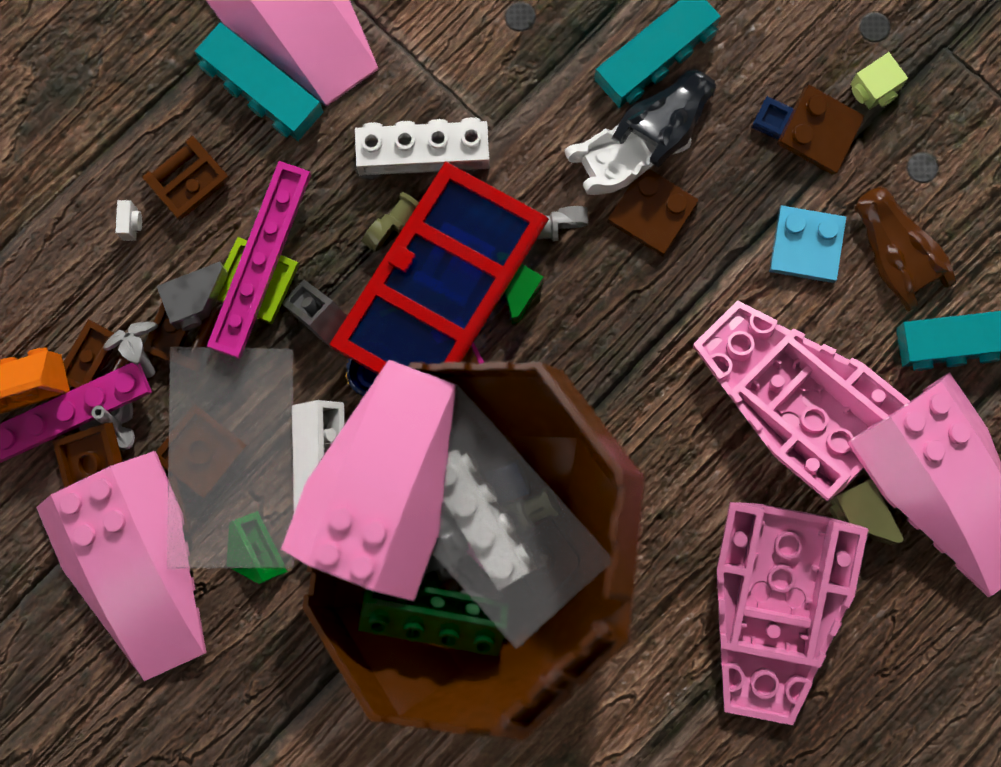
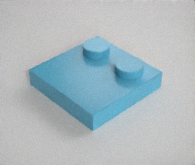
M781 205L778 212L769 272L835 283L839 270L846 216Z

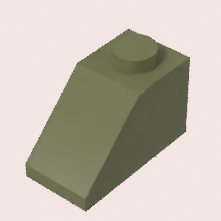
M872 479L830 499L833 506L829 507L834 519L868 528V538L888 545L904 541Z

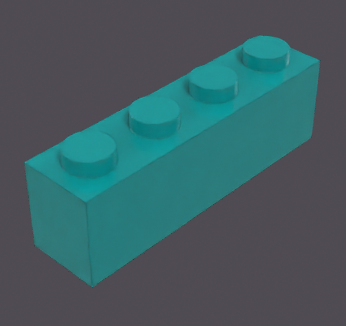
M679 0L596 68L594 80L619 108L627 102L630 105L635 103L644 94L645 91L643 89L651 82L654 84L659 83L669 73L668 68L676 61L679 64L686 61L693 54V47L701 41L704 44L709 42L718 33L717 27L721 15L707 0Z
M221 22L195 50L200 61L198 66L211 78L215 75L224 81L223 87L236 98L242 95L249 101L247 106L259 117L263 118L266 115L274 121L272 126L285 138L291 135L299 141L323 114L321 104L316 98Z
M1001 311L907 321L896 328L902 367L913 366V371L934 368V363L946 362L947 367L966 365L969 359L979 358L980 363H992L1001 360Z

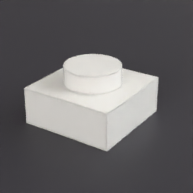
M117 200L115 233L123 241H136L137 231H141L142 228L141 211H138L132 201Z

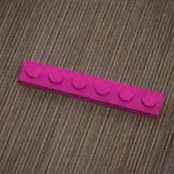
M278 161L208 341L207 347L209 349L241 359L311 178L310 171Z
M129 363L1 423L0 463L95 420L91 414L95 406H102L110 413L151 394L152 391L141 364Z

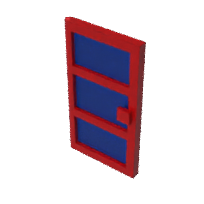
M445 161L330 342V347L377 375L380 374L388 360L407 367L411 362H423L426 364L462 362L549 218Z

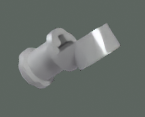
M568 206L558 209V212H551L547 216L549 218L547 224L537 239L551 238L552 241H558V229L587 226V207ZM523 220V228L525 231L529 223Z

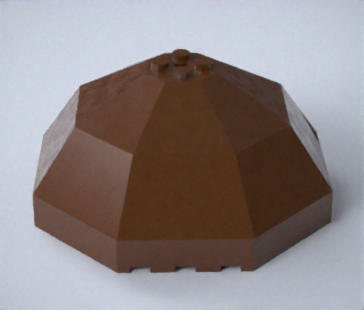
M411 362L408 367L456 385L452 430L448 447L449 453L460 449H465L471 453L479 465L478 471L485 483H488L484 474L487 469L518 459L531 491L528 495L507 502H515L520 499L526 501L540 494L542 489L548 486L554 492L559 502L561 515L546 517L536 522L535 527L517 535L520 541L525 543L531 550L537 569L505 589L500 590L505 595L506 602H509L508 611L511 620L507 622V630L498 657L358 631L366 588L309 565L307 566V572H311L309 595L304 594L302 608L369 721L458 734L489 735L526 740L571 697L576 682L582 687L629 642L645 477L564 371L541 362L513 364L509 362H484L483 364H468L465 362L426 364L423 362ZM506 511L505 513L510 516L515 526L518 525L519 520L516 514ZM543 553L548 555L549 561L546 567L540 568L539 564L542 561L540 555ZM478 566L477 568L492 582L489 575ZM458 573L452 579L443 582L436 589L459 593L460 590L457 586V580H459Z

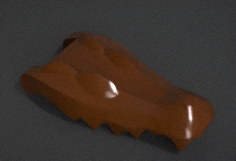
M878 187L861 196L855 206V211L860 215L867 228L866 236L869 241V248L874 253V264L878 269L879 276L899 298L907 312L918 306L914 292L937 278L940 279L946 288L956 284L952 266L941 246L900 208L894 196L887 188Z

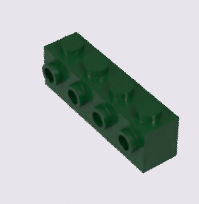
M421 585L415 600L412 601L366 588L358 631L498 657L507 630L509 602Z

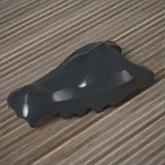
M696 69L687 70L675 83L665 90L632 106L620 121L612 139L623 144L630 133L633 132L656 146L650 157V162L660 167L670 155L688 143L693 134L694 126L696 127L702 114L704 105L715 94V81L702 71Z

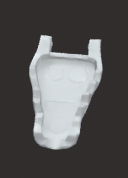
M617 125L613 130L604 129L581 144L570 145L565 149V155L571 163L582 162L590 176L583 183L586 193L589 195H601L626 187L651 168L654 164L650 162V157L656 146L633 132L630 133L623 144L616 142L612 137L618 127ZM691 137L685 146L672 155L687 150L691 145Z

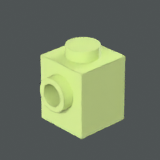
M888 52L855 75L851 82L852 92L857 101L861 104L865 103L869 110L878 104L884 107L898 96L896 92L903 87L908 77Z

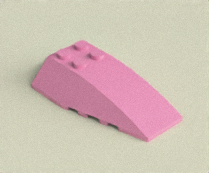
M206 0L227 28L244 39L253 49L258 50L268 58L278 69L283 70L292 77L293 81L326 107L379 70L350 0Z
M737 301L693 344V348L773 456L826 501H829L842 492L864 469L847 442L871 425L886 419L910 401L864 363L854 358L849 360L837 354L836 349L826 344L821 346L805 338L804 333L794 328L789 330L777 324L778 320Z
M388 360L306 481L281 549L311 567L373 591L414 601L440 534V518L445 492L444 482L446 465H448V447L452 430L456 385Z
M948 372L923 389V393L886 419L871 425L847 443L885 500L893 508L898 507L908 517L907 521L917 530L921 529L933 541L932 545L941 553H946L956 563L955 567L987 597H991L1001 589V460L987 426L951 373Z
M156 451L107 467L51 494L36 507L62 570L144 681L206 654L199 608H196L193 592L196 590L194 577H191L188 557H190L188 542L185 543L182 527L184 526L183 513Z
M729 503L716 569L724 712L788 725L794 724L813 685L812 681L817 670L821 668L833 637H836L842 624L843 616L847 608H850L855 597L868 528L827 516L764 504Z

